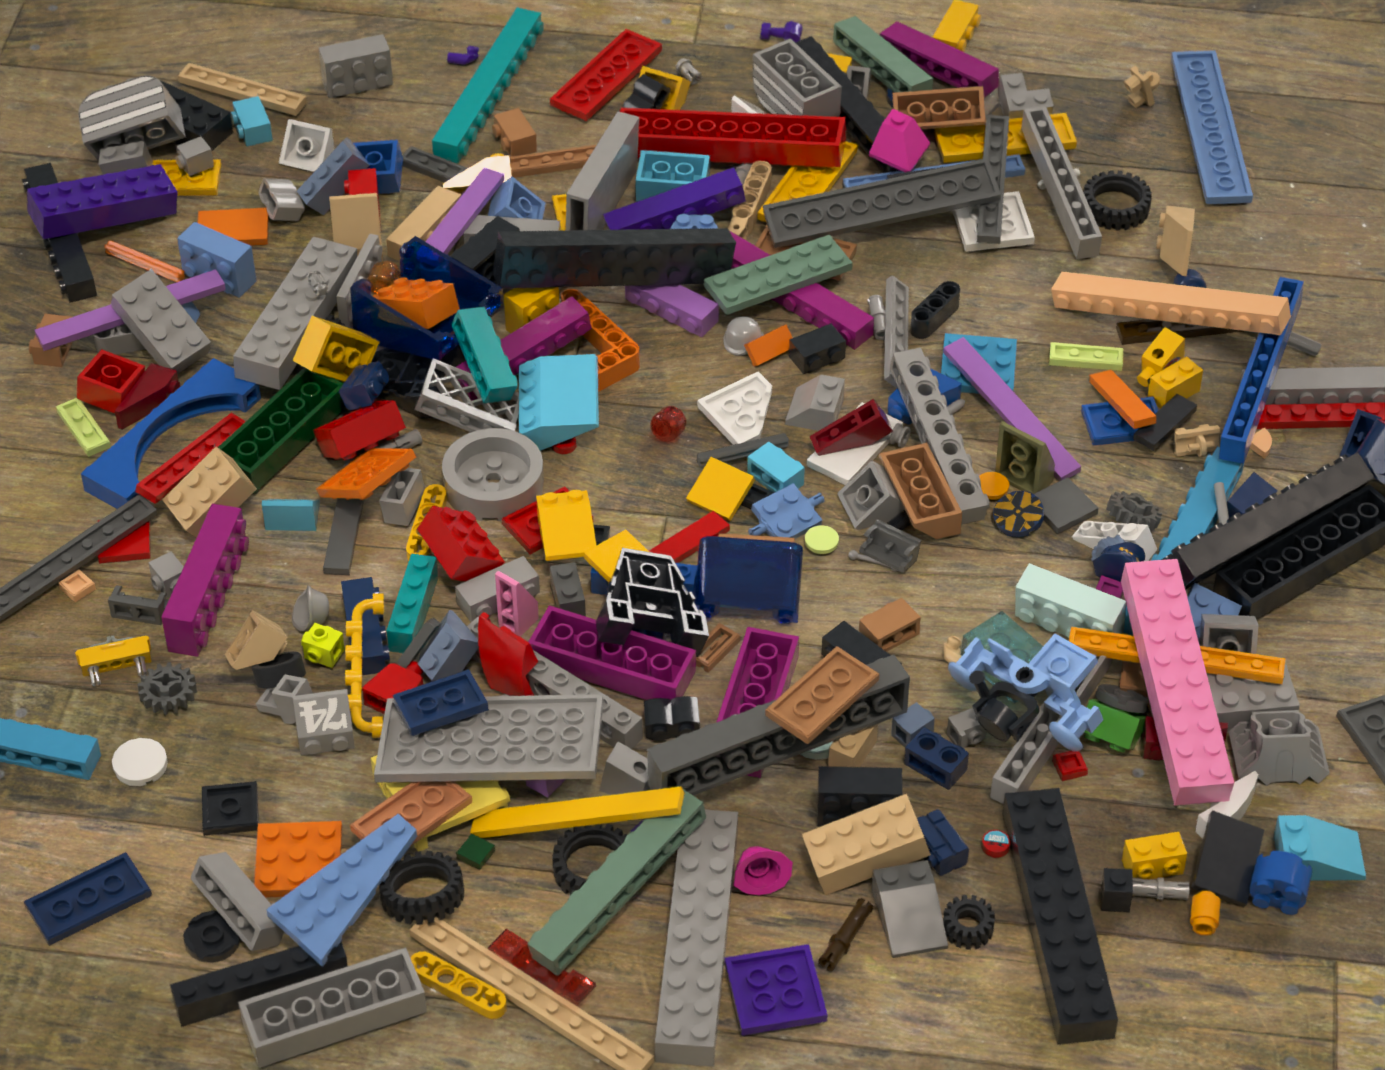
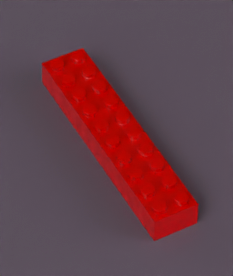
M642 108L620 109L622 113L639 117L638 158H640L641 150L710 155V162L716 163L731 162L741 164L765 161L769 164L783 166L841 167L846 142L845 117Z

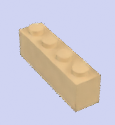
M437 186L386 239L388 257L412 266L418 260L417 252L459 200L461 194Z

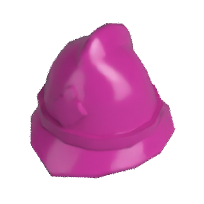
M760 846L749 847L742 852L738 860L734 886L746 894H771L783 888L791 878L793 862L782 852L772 851Z

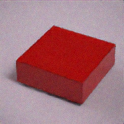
M1068 751L1053 755L1052 762L1061 781L1088 775V768L1080 751Z

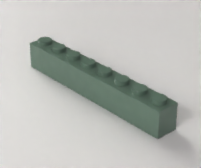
M683 789L684 798L680 814L645 818L635 831L630 832L626 836L624 843L616 851H612L608 855L605 863L589 875L586 883L570 895L567 903L551 915L547 924L531 936L527 944L532 958L558 976L707 818L703 802Z

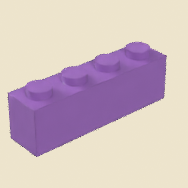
M682 285L625 286V299L700 337H703L719 322V305Z

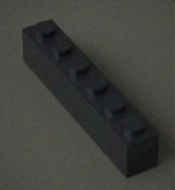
M342 942L339 943L337 948L334 947L327 956L328 960L323 967L300 946H296L170 984L174 1006L181 1027L240 1010L238 1002L348 967L347 956Z

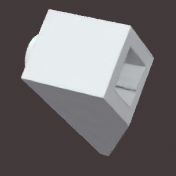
M1084 521L1072 536L1073 540L1094 549L1101 539L1107 538V536L1115 537L1118 534L1125 542L1138 544L1144 549L1146 554L1144 561H1149L1157 550L1150 529L1145 524Z

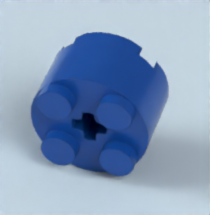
M1271 851L1270 856L1263 857V853L1260 854L1256 859L1249 889L1253 897V904L1259 908H1268L1269 906L1279 908L1288 915L1297 914L1298 909L1303 907L1307 900L1313 872L1312 867L1308 864L1307 868L1302 864L1303 859L1289 852Z

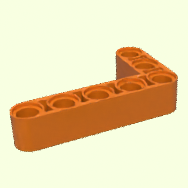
M576 289L563 291L561 303L573 297L588 312L592 329L582 336L602 353L597 356L598 392L638 371L640 368L638 344L580 291Z

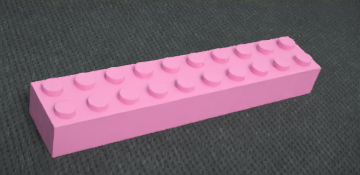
M1178 559L1125 563L1121 579L1122 589L1174 805L1229 801L1234 786V779Z

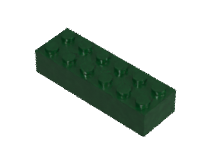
M303 368L218 447L234 459L257 488L253 494L315 437L314 429L331 422L346 408L339 393V389L344 383L332 377Z

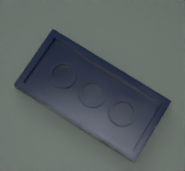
M125 852L25 900L24 905L50 946L151 897L152 893L131 858Z

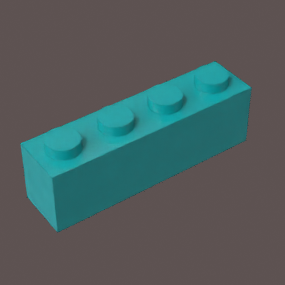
M485 307L457 310L451 325L483 403L511 400L517 389L518 382L509 367L508 357L504 355L499 336H496L491 317L488 316Z
M411 554L386 630L389 652L404 653L424 625L438 581L437 558L434 556Z

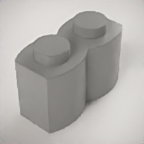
M263 178L259 188V196L262 203L266 205L269 217L272 220L299 221L300 216L304 213L305 206L297 194V189L288 179Z

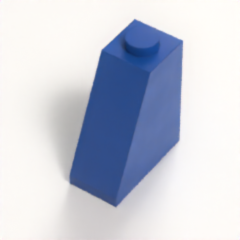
M930 368L932 375H935L938 379L939 391L941 395L945 396L947 406L959 400L962 383ZM897 388L888 397L887 415L909 425L913 422Z

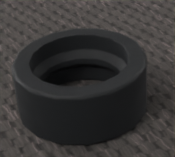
M294 651L283 652L280 655L277 654L274 660L252 666L256 685L264 689L276 687L284 675L302 678L306 674L301 654Z

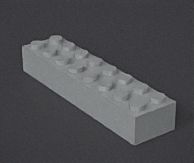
M317 237L311 239L233 355L235 378L278 390L282 388L297 365L292 360L311 316L325 320L337 303L336 296L357 258V248ZM318 270L328 286L327 295H322L321 297L316 295L308 281V273L310 271Z

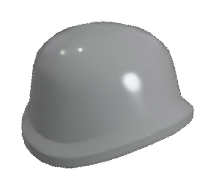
M737 317L731 320L727 326L723 338L724 347L733 355H745L748 353L744 344L764 334L761 332L757 321L753 318Z
M307 585L306 590L297 598L293 608L292 623L294 627L300 631H307L314 623L322 625L329 613L327 596Z

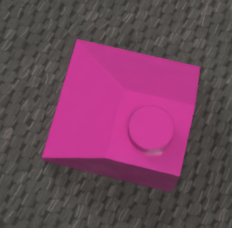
M892 109L879 129L869 156L903 172H910L926 152L930 142L914 118Z

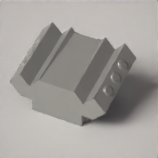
M1299 710L1251 712L1250 721L1239 722L1229 730L1237 773L1240 779L1256 771L1259 774L1258 778L1266 786L1272 782L1284 781L1297 782L1300 785L1309 776L1319 783L1330 774L1319 728L1311 720L1305 719V716Z

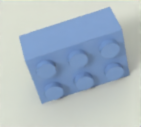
M196 222L191 224L177 238L182 270H184V274L194 277L216 269L225 283L226 290L224 292L239 298L256 282L252 246Z

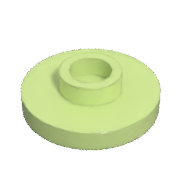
M828 526L812 527L805 534V545L814 553H830L839 544L838 533Z

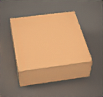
M81 570L74 572L58 583L60 590L74 602L96 590L95 583Z

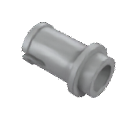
M683 58L677 62V73L691 81V85L698 84L693 78L694 76L701 81L702 74L692 66V62L689 59Z

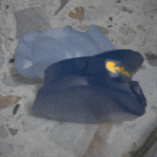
M1117 534L1115 537L1107 536V538L1101 539L1092 551L1093 557L1091 560L1096 576L1101 578L1102 575L1121 582L1125 563L1143 562L1146 554L1144 549L1138 544L1125 542Z

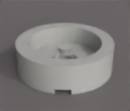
M488 428L468 433L457 439L447 449L443 457V486L446 490L447 501L455 510L471 512L476 517V520L483 521V518H498V521H502L503 517L537 501L536 496L543 493L544 472L542 454L531 439L516 431ZM488 479H490V480H500V481L497 482V483H495V482H488Z

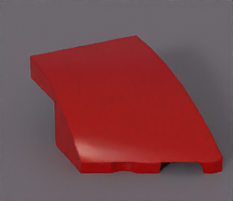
M483 612L478 620V644L483 671L490 688L510 696H534L525 676L539 661L530 643L514 634L504 625L501 628L491 623L489 615Z

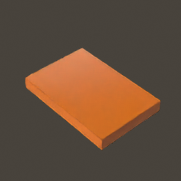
M266 208L198 211V223L250 246L268 245L269 215Z

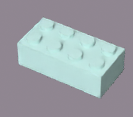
M1030 563L1016 585L1015 616L1024 622H1032L1042 626L1047 631L1057 632L1068 638L1071 627L1122 634L1124 631L1125 600Z

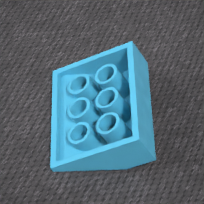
M595 354L542 356L519 365V433L531 439L540 451L599 427L598 357Z

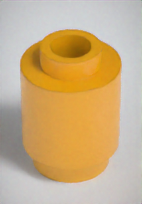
M1201 891L1192 897L1190 924L1193 926V931L1199 935H1211L1215 933L1216 928L1219 926L1221 900L1213 892Z

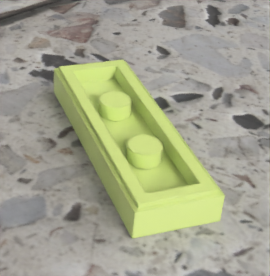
M1051 342L1049 365L1122 371L1123 348Z
M75 398L56 406L57 413L88 457L111 448L110 441L81 400Z

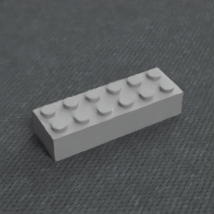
M406 948L238 1002L242 1023L259 1068L427 1012L425 992Z

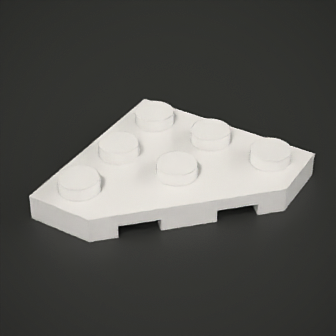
M756 372L697 400V407L733 445L760 439L772 395V385L759 372Z

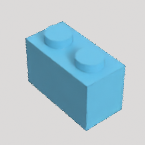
M259 96L233 102L232 122L233 125H236L239 139L243 138L246 147L273 141L271 124Z
M767 442L748 456L747 473L754 476L756 481L770 491L777 492L793 483L798 489L804 485L805 467L772 443Z

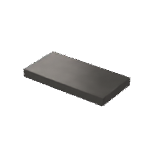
M1385 695L1338 710L1336 717L1385 785Z

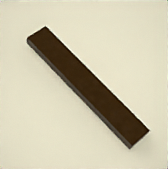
M1151 319L1117 322L1116 326L1122 345L1153 342L1164 328L1173 331L1183 338L1245 332L1242 330Z

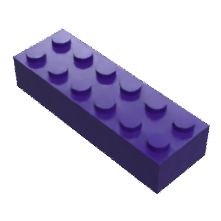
M161 164L27 189V212L43 239L176 214L177 190Z

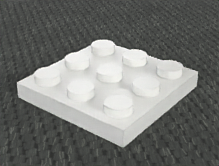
M1019 191L1004 193L1000 244L977 242L980 205L952 210L965 252L1034 244L1035 236Z

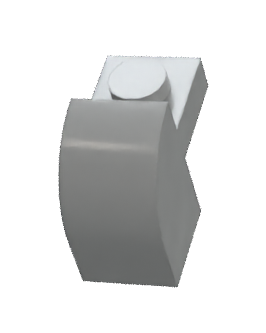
M284 675L276 687L265 690L257 701L256 706L260 712L280 715L284 723L292 724L296 722L293 696L312 694L313 692L306 678Z

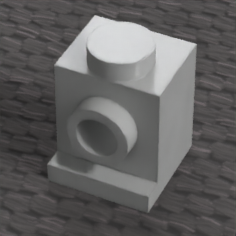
M973 708L948 717L947 736L953 744L961 746L964 750L966 746L977 744L986 739L987 731L978 723Z

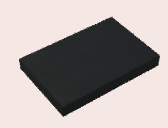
M1212 810L1209 813L1191 888L1198 891L1213 892L1220 899L1244 908L1248 903L1250 884L1256 859L1259 856L1264 829Z

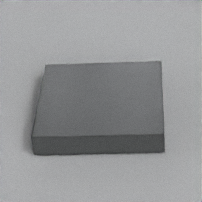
M1068 477L1034 493L1041 500L1044 507V521L1057 534L1098 514L1099 508Z

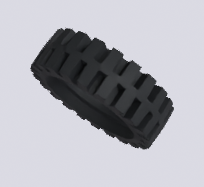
M1110 170L1107 175L1105 172H1100L1099 176L1095 174L1085 184L1083 193L1098 227L1106 225L1105 229L1111 230V227H1115V231H1120L1121 227L1124 230H1129L1130 225L1136 228L1138 223L1142 224L1148 218L1152 193L1149 185L1146 186L1144 180L1140 181L1139 176L1132 177V173L1129 172L1123 175V171L1119 170L1117 174H1114V171ZM1106 192H1122L1132 196L1138 201V204L1126 209H1112L1101 205L1095 200V197Z
M608 823L605 828H602V824H595V827L587 825L582 829L578 826L573 827V832L569 829L565 831L564 837H559L557 845L555 844L553 849V873L558 887L561 886L565 894L570 892L571 895L574 891L579 890L587 881V879L573 874L568 869L567 859L572 853L590 845L604 846L616 851L624 843L627 834L623 835L622 830L618 827L613 830V825Z
M418 851L415 852L413 857L409 853L403 855L404 860L396 861L390 869V875L385 882L382 881L379 884L380 897L385 912L391 918L395 917V920L398 922L405 920V924H412L416 920V924L421 925L423 920L433 923L435 922V917H438L439 920L446 918L445 912L451 915L454 912V907L459 908L465 893L463 876L456 860L452 861V857L449 855L444 857L441 852H437L433 856L432 851H426L425 855ZM435 877L448 882L442 890L427 897L408 898L395 893L404 883L416 878Z

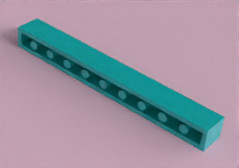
M518 7L515 9L432 139L433 155L453 163H459L463 155L466 156L470 144L476 140L480 128L485 126L487 117L493 113L495 104L501 100L505 88L510 86L512 77L518 73L520 64L526 60L530 48L534 47L537 37L543 33L544 23L542 22L540 12Z

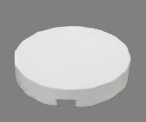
M147 738L129 740L120 745L114 752L112 759L114 773L120 782L129 786L147 785L146 782L151 780L155 782L165 773L168 764L166 752L162 745Z

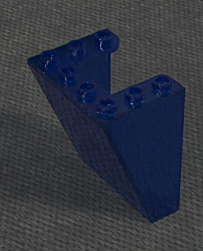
M414 236L401 246L399 250L401 278H408V280L425 279L427 282L442 280L443 283H453L460 310L485 307L488 316L492 317L503 308L502 287L417 236ZM360 279L350 287L353 329L379 341L378 346L440 360L459 344L451 325L456 313L433 327L425 329L371 296V283L368 280Z

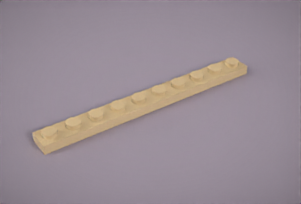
M438 917L434 918L435 922L433 923L423 920V924L417 925L415 923L410 929V936L466 973L500 990L505 994L506 999L614 1069L648 1070L654 1063V1056L448 923L439 920Z

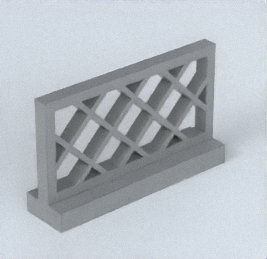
M433 358L414 410L470 432L488 428L515 431L519 415V393L515 391L511 398L516 401V404L508 406L505 401H500L498 404L501 408L494 410L490 403H483L471 373ZM434 369L443 371L447 377L439 379ZM463 379L470 386L462 388L457 380ZM451 382L456 390L448 392L443 384ZM437 386L441 394L428 388ZM474 391L478 399L471 401L466 393ZM459 395L464 403L452 399V397ZM482 404L487 412L477 409L475 406ZM506 414L510 421L502 419L498 415Z

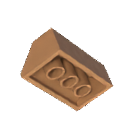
M983 86L893 93V108L914 118L920 129L986 125Z
M927 443L879 453V458L914 528L935 539L961 534L962 511Z

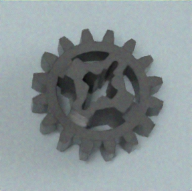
M1124 491L1121 494L1115 492L1114 495L1111 494L1107 503L1106 510L1110 511L1109 515L1114 516L1117 522L1148 525L1151 531H1154L1162 519V513L1158 511L1159 508L1153 506V502L1145 500L1144 497L1137 493L1128 495Z
M168 662L166 667H162L159 663L156 670L148 668V676L141 675V683L137 685L140 702H144L145 708L152 707L153 713H157L162 709L164 715H167L169 709H173L177 713L179 706L187 708V701H194V693H197L195 675L191 674L189 668L182 670L180 663L175 667H172L171 662Z

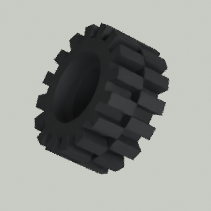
M967 894L962 895V900L955 897L953 898V903L949 901L947 908L944 910L943 923L946 937L949 936L948 941L951 944L957 941L956 947L961 948L962 944L966 945V950H971V945L978 949L981 943L985 946L988 943V939H991L993 936L995 912L994 910L992 911L990 903L985 905L986 900L982 897L979 901L976 900V895H972V899H967ZM963 917H971L978 920L980 924L974 927H966L961 925L958 920Z

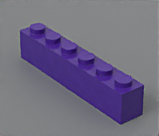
M733 167L607 212L603 216L607 230L670 229L680 214L710 215L746 202L743 185Z

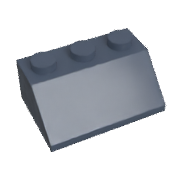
M345 138L297 190V193L306 205L325 215L330 209L329 197L342 196L345 193L344 180H348V170L367 169L370 165L349 138Z

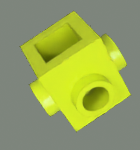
M314 623L309 632L306 631L301 640L304 658L313 663L333 668L345 650L343 632L334 630L329 626Z

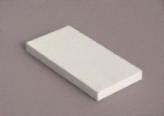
M886 414L892 429L897 423L902 424L903 427V422ZM891 433L877 442L866 446L818 456L815 451L807 459V466L846 485L890 443Z

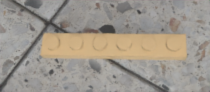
M188 63L178 75L179 83L238 100L259 96L263 107L297 116L307 103L306 96L192 63Z

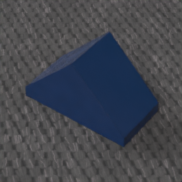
M1357 409L1340 456L1344 454L1348 457L1354 455L1376 419L1382 420V418Z

